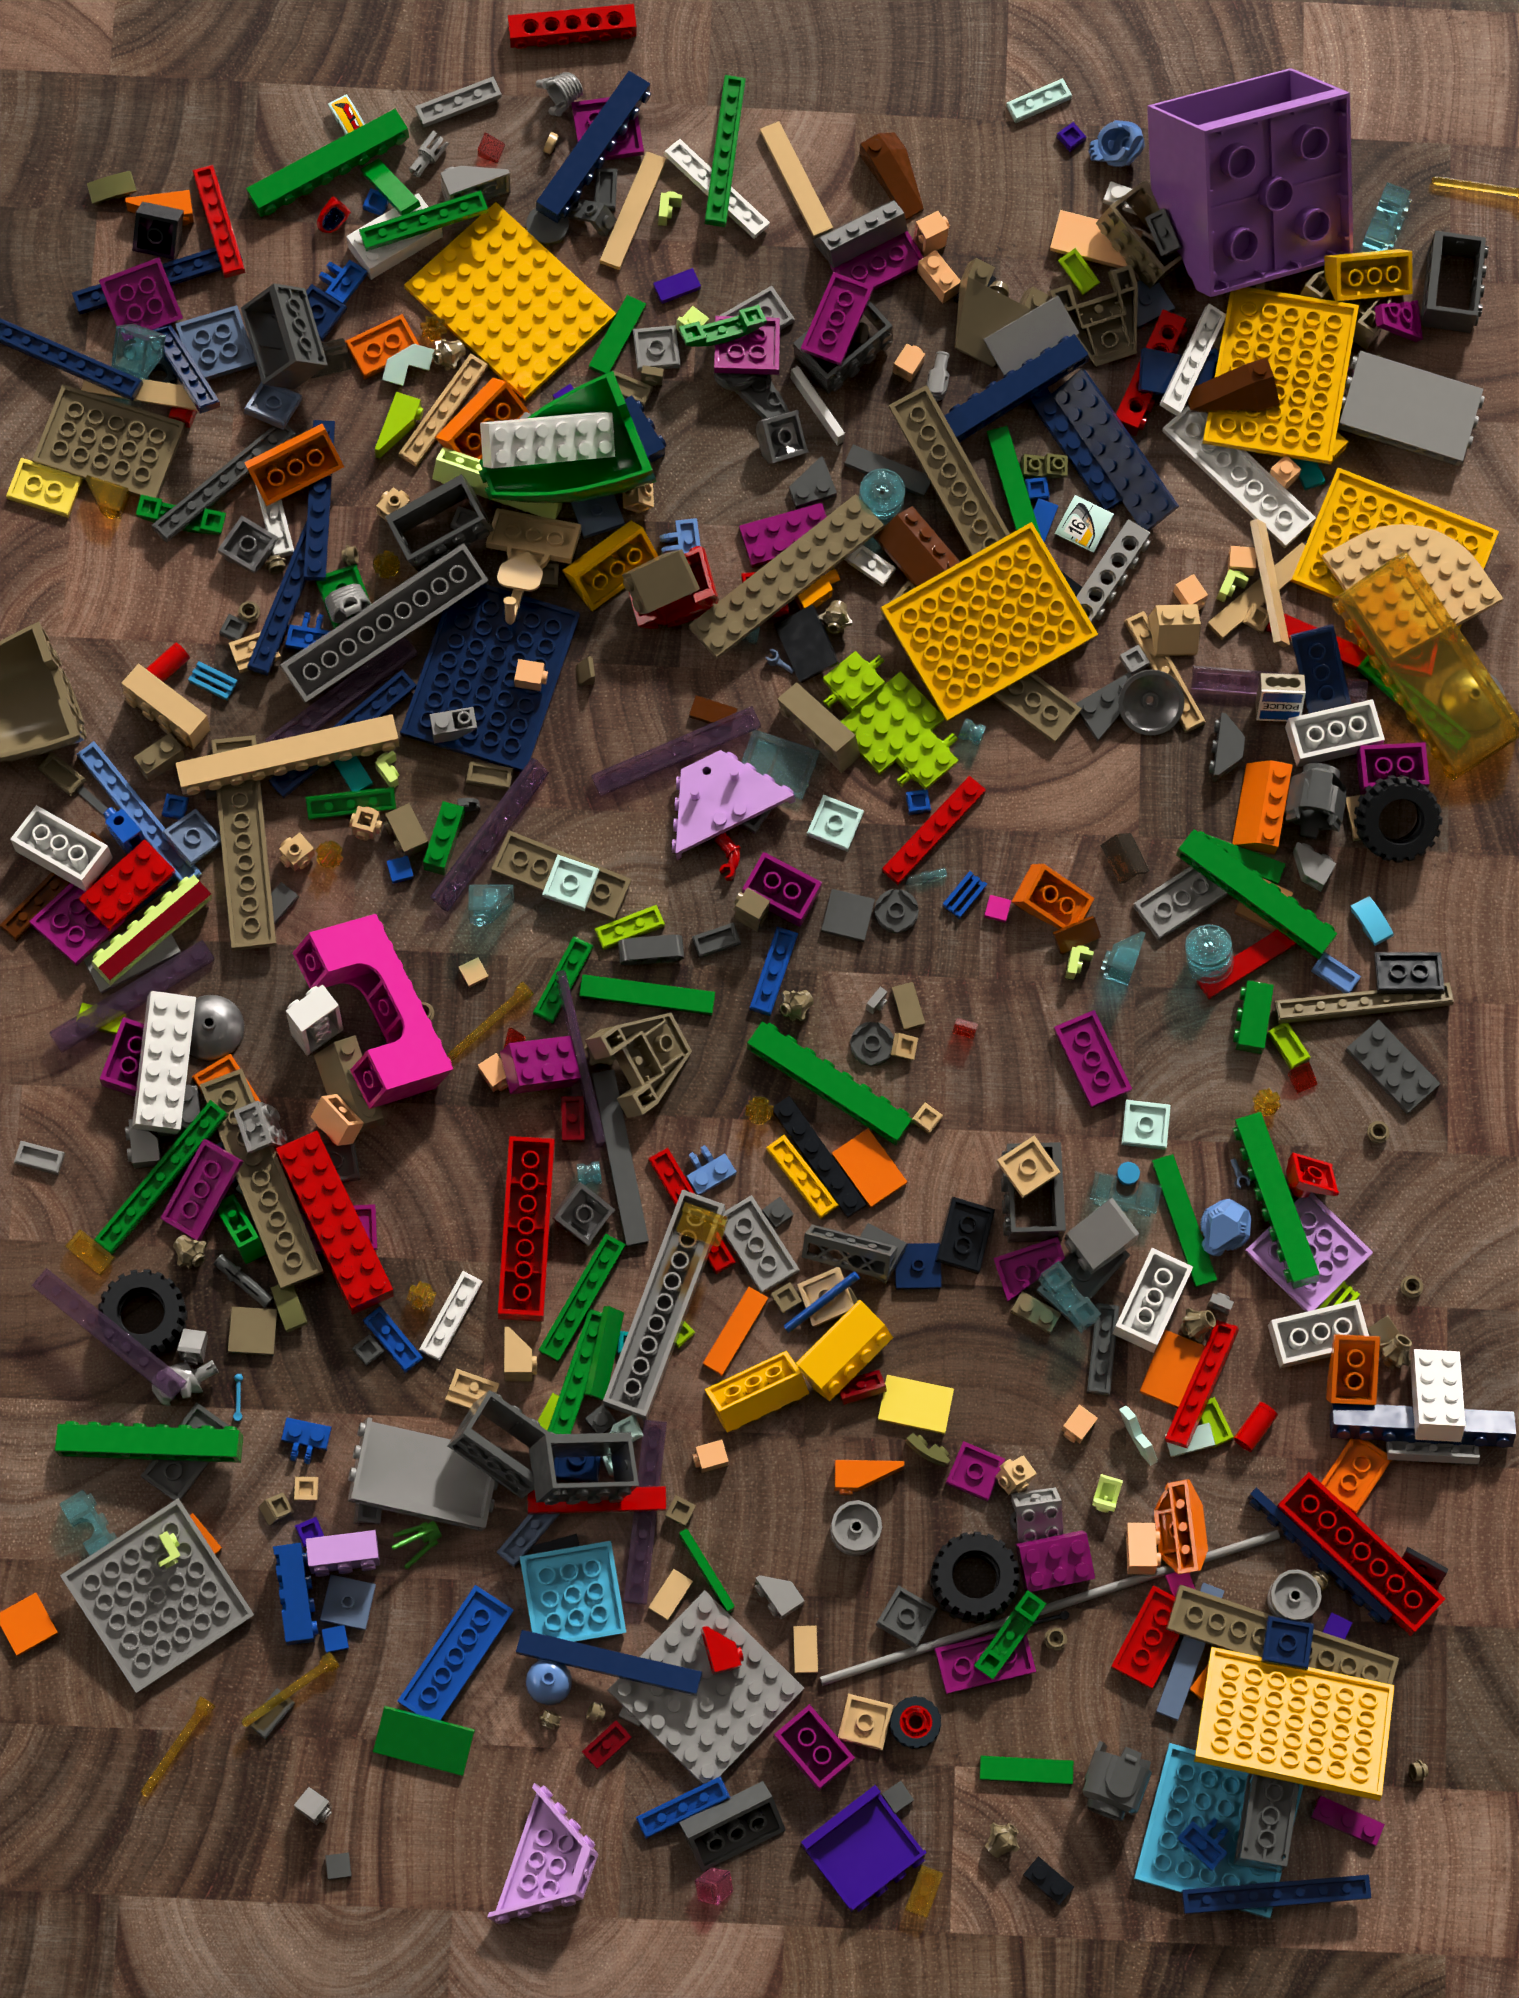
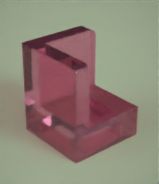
M711 1867L695 1880L698 1901L718 1905L733 1892L731 1874L727 1870Z

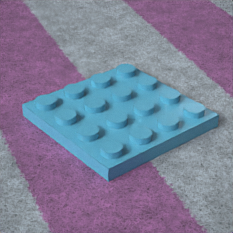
M611 1541L520 1556L532 1632L573 1642L626 1633Z

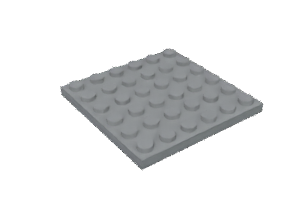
M179 1498L60 1575L136 1693L254 1615ZM166 1531L169 1535L174 1533L180 1544L176 1548L181 1555L177 1557L178 1563L167 1569L164 1565L161 1567L158 1565L160 1561L169 1557L159 1538V1535Z
M704 1590L640 1656L641 1658L702 1671L697 1696L619 1678L607 1691L703 1785L719 1777L795 1699L804 1687ZM702 1627H710L734 1641L737 1648L741 1647L744 1661H741L742 1665L740 1668L715 1675L712 1674L701 1634Z

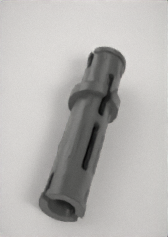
M221 1254L215 1260L213 1265L228 1276L227 1279L230 1282L234 1281L247 1294L260 1303L263 1308L270 1305L274 1297L245 1274L241 1266H236L224 1254Z

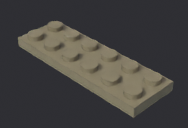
M508 830L491 872L544 892L557 855L598 868L599 874L585 909L615 921L632 879Z

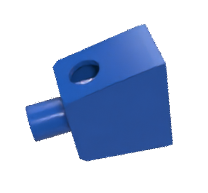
M110 807L104 812L105 823L111 836L126 855L145 839L142 830L124 809L116 811L114 807Z

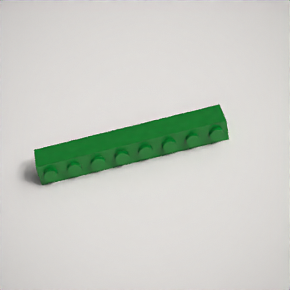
M395 108L247 187L248 197L260 217L271 215L277 208L293 203L301 195L310 194L314 188L320 185H327L333 178L347 174L355 166L364 165L370 158L386 153L389 148L395 145L403 144L409 138L408 128Z
M1193 829L1178 848L1176 856L1319 960L1337 935L1333 926L1326 922H1321L1317 919L1314 912L1309 909H1303L1299 906L1296 899L1281 893V889L1277 885L1266 882L1259 872L1251 871L1240 858H1233L1222 845H1216L1210 841L1207 834Z
M761 1022L747 1042V1049L895 1146L898 1144L911 1125L912 1118H910V1114L902 1108L896 1109L884 1096H876L872 1093L870 1087L865 1084L859 1085L853 1081L854 1078L847 1072L843 1071L841 1073L835 1069V1065L830 1061L819 1059L812 1049L799 1046L796 1039L790 1035L784 1036L775 1025Z
M1258 1112L1235 1119V1128H1232L1233 1135L1236 1141L1240 1140L1242 1148H1239L1242 1160H1247L1248 1177L1250 1181L1254 1180L1257 1187L1254 1188V1193L1257 1201H1262L1264 1208L1261 1209L1264 1221H1269L1271 1229H1268L1271 1241H1276L1278 1249L1276 1254L1279 1262H1283L1286 1270H1283L1286 1282H1291L1293 1289L1318 1282L1320 1274L1262 1113Z
M66 1421L65 1424H58L55 1451L60 1457L241 1463L243 1434L233 1426L215 1429V1427L208 1425L201 1426V1428H192L190 1425H178V1428H171L166 1424H156L155 1427H147L146 1424L142 1423L124 1426V1424L117 1422L110 1423V1425L88 1422V1425H81L75 1421Z

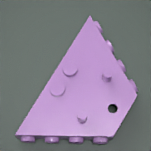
M719 750L681 769V777L676 778V790H680L679 798L675 797V811H678V819L674 818L673 831L677 832V839L672 840V853H676L678 860L682 858L683 852L785 802L792 804L795 802L794 792L785 785L781 787L776 784L771 776L767 774L761 775L756 772L757 769L751 764L741 763L733 753H725Z
M535 1783L533 1784L532 1788L536 1795L496 1911L489 1912L487 1918L496 1924L508 1923L514 1917L527 1918L537 1911L550 1912L554 1910V1907L560 1905L564 1907L576 1904V1901L584 1898L598 1857V1853L593 1848L596 1844L587 1835L583 1837L579 1832L581 1829L580 1825L573 1818L569 1820L566 1817L567 1810L559 1802L554 1803L551 1799L553 1794L544 1785L540 1787Z

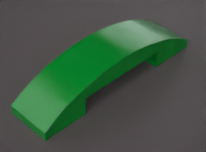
M760 305L741 309L738 316L702 326L699 321L679 326V331L686 346H712L748 335L767 324V320Z
M141 495L136 516L155 523L176 505L164 503L159 498ZM205 508L204 513L182 531L214 535L222 534L226 513Z
M1027 1590L974 1667L993 1680L1047 1603Z

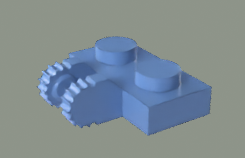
M697 518L676 520V532L660 535L661 542L678 541V545L663 547L661 549L662 554L680 549L685 554L691 548L701 546Z
M705 1145L701 1147V1153L708 1163L701 1166L696 1154L690 1153L689 1158L696 1170L686 1176L695 1193L699 1196L737 1174L726 1154L713 1159L712 1154Z

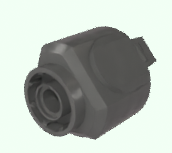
M1309 763L1303 766L1302 773L1291 777L1285 817L1286 821L1300 826L1299 836L1316 839L1318 830H1340L1347 798V789L1339 780L1340 771L1337 768L1322 763Z
M1099 1741L1084 1778L1086 1782L1083 1794L1088 1799L1085 1807L1104 1817L1124 1821L1126 1814L1132 1816L1139 1811L1152 1774L1149 1770L1151 1762L1141 1759L1142 1753L1128 1747L1124 1748L1120 1757L1106 1753L1107 1745Z

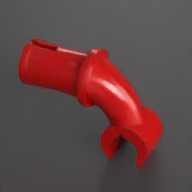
M724 832L715 839V842L725 852L726 858L729 861L727 864H723L719 871L722 875L725 871L729 870L730 874L725 879L726 881H731L736 876L741 847L736 846L727 836L726 832Z

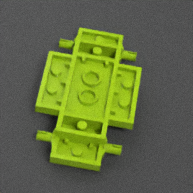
M854 651L823 677V682L830 688L832 693L823 701L824 705L830 708L836 701H839L850 713L840 722L856 735L861 757L878 775L896 762L905 771L896 780L898 784L900 783L901 787L912 779L927 790L958 763L959 760L949 749L958 738L954 737L955 734L953 733L943 741L935 736L932 731L945 718L901 671L885 684V681L875 670L884 663V659L878 655L869 663Z

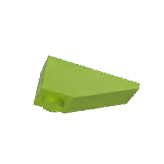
M396 392L375 447L376 458H381L415 427L417 420H421L424 408L421 407V399Z

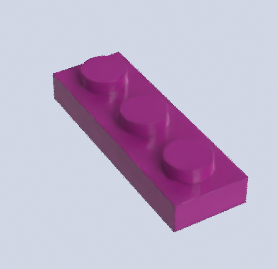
M1319 1796L1311 1815V1819L1374 1847L1377 1845L1385 1825L1323 1796Z

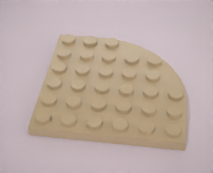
M1399 524L1378 527L1354 537L1322 556L1323 561L1392 662L1494 607L1503 600V597L1481 565L1465 547L1443 533L1422 526Z

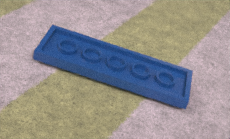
M475 1585L397 1702L414 1714L442 1720L514 1610Z

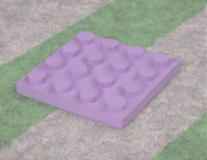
M1313 1193L1307 1198H1299L1294 1204L1320 1274L1318 1282L1296 1289L1292 1288L1291 1282H1286L1283 1270H1286L1283 1262L1280 1263L1277 1258L1276 1250L1278 1246L1276 1241H1271L1268 1229L1245 1250V1253L1305 1312L1316 1310L1373 1253Z

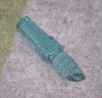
M946 869L928 870L921 872V874L910 876L905 885L926 883L933 879L947 876Z

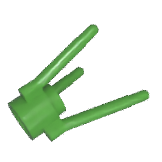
M434 1521L424 1522L418 1526L393 1534L394 1537H399L418 1531V1534L393 1545L392 1550L421 1538L423 1543L428 1542L404 1566L405 1569L414 1564L431 1547L438 1544L437 1539L442 1537Z

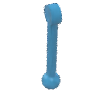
M236 1374L234 1376L236 1381V1412L233 1418L235 1421H241L243 1418L240 1413L241 1382L243 1376Z

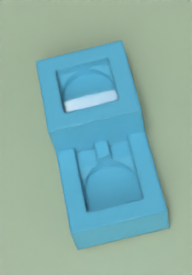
M1370 896L1351 905L1352 913L1363 925L1364 933L1374 946L1394 936L1387 920Z

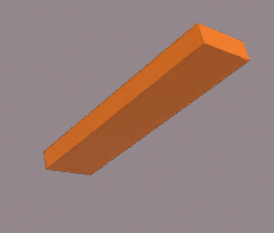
M748 1287L705 1358L704 1366L723 1376L768 1301V1297Z

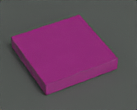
M963 1441L945 1484L988 1502L997 1481L995 1476L1001 1470L1000 1465L1005 1462V1459Z

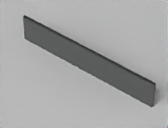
M81 786L76 791L101 814H104L108 809L85 787Z

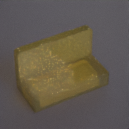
M685 1202L676 1230L680 1234L719 1247L728 1224V1218Z

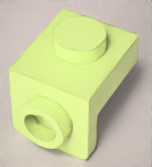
M1101 1474L1092 1505L1096 1506V1509L1101 1512H1114L1123 1480Z
M166 1531L159 1535V1538L169 1557L160 1561L158 1565L159 1567L164 1565L167 1569L178 1563L177 1557L181 1555L176 1548L180 1544L174 1533L169 1535Z

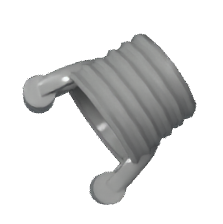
M563 72L555 77L536 81V86L546 89L550 98L556 104L548 110L549 114L553 116H561L574 100L583 95V87L579 79L569 72Z
M360 584L344 586L331 592L325 598V604L331 620L340 624L345 622L349 616L357 614L371 604Z

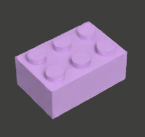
M375 1530L306 1539L309 1569L311 1574L315 1573L318 1577L327 1576L330 1571H339L340 1574L353 1572L352 1569L355 1568L369 1571L376 1569L375 1566L380 1565L378 1540Z

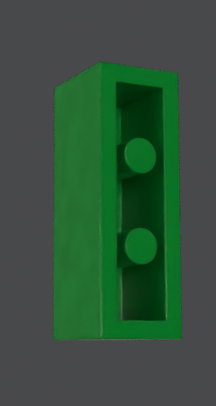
M445 801L442 802L423 861L424 870L446 875L465 816L464 807Z
M1247 980L1245 987H1241L1239 1000H1243L1242 1008H1238L1236 1014V1021L1240 1022L1239 1029H1235L1233 1035V1042H1236L1235 1050L1258 1054L1263 1053L1274 985Z

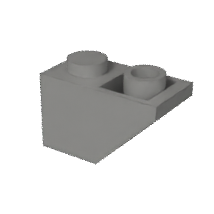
M473 707L430 714L434 744L457 740L477 729Z
M1297 842L1293 855L1301 881L1321 892L1336 863L1328 855H1320L1315 852L1310 845Z
M128 1119L129 1127H125L126 1140L131 1142V1148L127 1149L128 1162L133 1163L134 1169L156 1166L161 1160L158 1138L148 1130L132 1128L133 1119Z
M183 1329L177 1351L180 1359L184 1360V1363L187 1362L189 1365H198V1362L204 1363L208 1340L207 1332Z
M760 1575L756 1577V1585L754 1587L761 1598L766 1597L770 1603L767 1607L774 1617L778 1615L780 1619H783L804 1605V1599L791 1581Z
M310 1787L294 1804V1807L315 1825H318L319 1822L324 1823L332 1813L330 1811L332 1808L330 1802Z

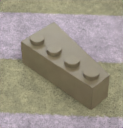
M797 682L777 699L780 707L778 710L781 715L786 719L789 718L794 726L841 773L861 757L856 735Z

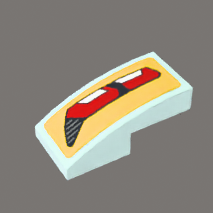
M347 94L328 103L335 120L340 124L345 135L365 125Z

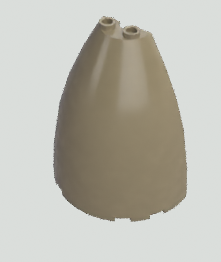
M39 622L0 641V762L13 761L51 752L79 743L87 738L86 730L83 726L85 725L73 688L64 670L59 668L62 666L56 650H53L49 637Z

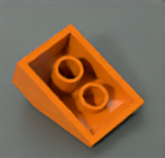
M1031 864L1012 903L1028 914L1058 929H1062L1083 920L1094 897L1047 865Z
M1334 1334L1327 1376L1326 1400L1330 1403L1376 1405L1380 1336Z

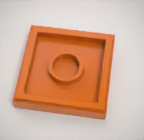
M37 1593L0 1612V1626L17 1657L59 1634Z

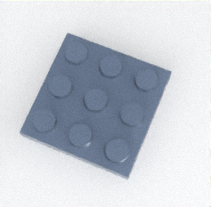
M237 305L175 324L180 340L206 381L257 366Z

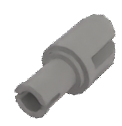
M434 130L418 149L419 156L412 166L409 167L411 173L415 171L413 175L416 177L421 176L428 164H434L449 145L446 141L434 154L443 141V138L439 136L427 148L437 135Z
M944 351L936 352L934 368L929 371L926 384L936 402L944 398L950 376L946 371L950 355Z

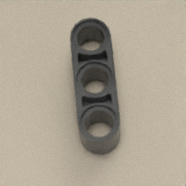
M681 935L627 938L618 941L621 965L675 962L684 959L683 938Z

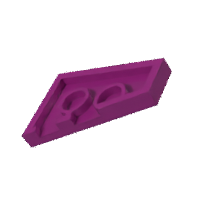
M1418 300L1397 304H1380L1374 307L1377 327L1414 342L1423 340Z
M1058 1237L993 1258L1007 1301H1010L1065 1260Z

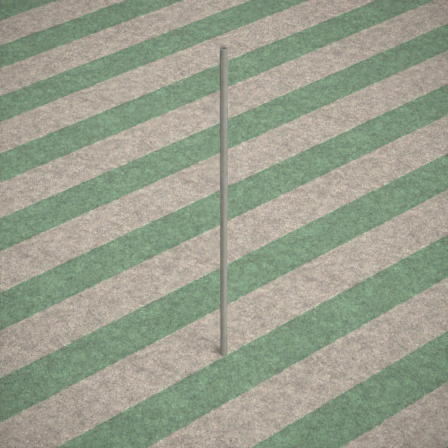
M1274 1530L1209 1551L1204 1563L1280 1539L1279 1532ZM1169 1565L1157 1568L1155 1575L1138 1574L1046 1604L1039 1616L1150 1581L1175 1571ZM1009 1616L917 1645L916 1648L911 1647L821 1676V1684L824 1686L935 1650V1648L951 1645L1001 1629Z

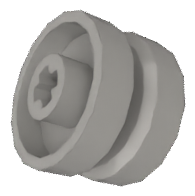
M859 1500L849 1501L840 1506L834 1513L830 1527L831 1539L836 1548L844 1554L851 1556L864 1555L871 1551L878 1543L882 1522L877 1510L869 1503ZM855 1525L860 1526L858 1531L853 1530Z
M1299 1569L1288 1570L1280 1574L1270 1586L1267 1594L1268 1608L1273 1616L1304 1622L1318 1609L1322 1598L1321 1588L1317 1580L1308 1572ZM1291 1593H1293V1596L1297 1595L1298 1599L1294 1600L1291 1597Z

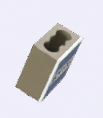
M1260 673L1255 701L1256 720L1288 721V718L1301 716L1306 694L1305 676Z

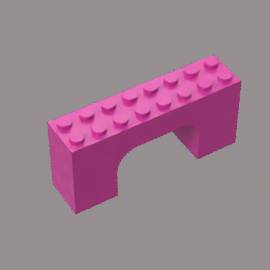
M369 915L308 933L292 954L309 988L320 987L322 984L326 988L342 983L356 987L366 998L386 1039V1045L367 1050L350 1069L368 1108H375L436 1089L453 1070L451 1060L447 1057L442 1047V1042L437 1037L432 1027V1022L427 1017L422 1002L417 997L413 984L408 979L403 969V964L398 959L393 944L388 939L384 926L379 921L377 915Z

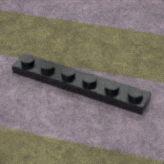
M788 1096L771 1107L772 1113L825 1188L839 1204L847 1219L866 1207V1203L792 1098Z

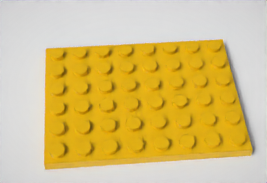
M497 202L488 208V213L479 216L404 284V288L478 358L486 362L489 368L503 381H506L524 401L609 325L616 316V313Z
M1250 287L1231 291L1215 377L1247 363L1267 358L1274 375L1280 406L1261 412H1252V410H1239V412L1218 410L1217 412H1208L1203 444L1281 457L1287 456L1293 459L1331 465L1359 305Z
M1337 468L1291 582L1355 607L1322 559L1323 554L1369 530L1388 525L1405 524L1426 527L1443 533L1457 541L1474 556L1484 570L1499 531L1349 471ZM1461 625L1440 635L1439 641L1453 646Z
M1032 522L880 608L946 722L1098 636L1097 631Z
M1211 1647L1194 1762L1377 1801L1381 1800L1394 1685L1310 1667L1306 1671L1262 1663V1657Z

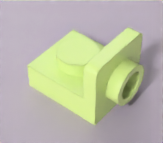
M676 192L661 193L658 225L667 226V218H672V208L681 207L682 195Z
M692 306L683 317L679 316L676 328L680 333L679 326L697 321L700 322L701 326L709 323V318Z
M1229 569L1216 599L1225 602L1227 596L1232 597L1236 586L1245 589L1249 578L1241 571Z
M391 751L381 754L377 758L375 765L376 770L388 786H394L395 788L399 785V773L391 765L397 760L395 752Z
M1085 946L1072 947L1065 978L1074 980L1076 973L1080 974L1082 960L1091 961L1094 951H1090Z

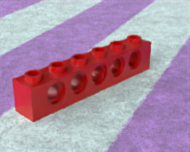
M634 4L508 15L511 48L523 49L527 46L545 47L548 44L566 45L569 42L587 43L591 40L608 41L613 38L629 39L637 36ZM612 22H617V23H619V24L616 25V26H613V25H611L610 23H612ZM591 24H596V25H598V26L593 28V27H590L589 25H591ZM570 26H575V27H577V28H576V29H569L568 27H570ZM549 28H554V29H556V30H555V31H548L547 29H549ZM527 30H534L535 32H534V33H527L526 31H527Z
M1163 309L1146 348L1177 354L1180 347L1177 345L1179 338L1184 339L1188 329L1185 327L1186 318ZM1163 335H1170L1172 339H1165ZM1140 361L1116 413L1128 433L1136 436L1139 429H1144L1147 422L1145 414L1147 411H1152L1156 401L1153 399L1154 394H1142L1138 391ZM1137 407L1140 411L1133 412L1130 408Z

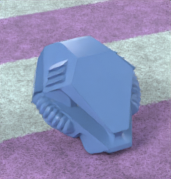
M1114 120L1102 128L1097 136V140L1090 142L1088 151L1092 161L1107 162L1108 165L1113 167L1129 166L1145 147L1144 137L1140 127L1135 123Z
M1231 1199L1221 1200L1205 1209L1200 1224L1203 1236H1205L1202 1241L1204 1251L1212 1256H1221L1225 1250H1234L1244 1245L1250 1237L1251 1216L1249 1210Z

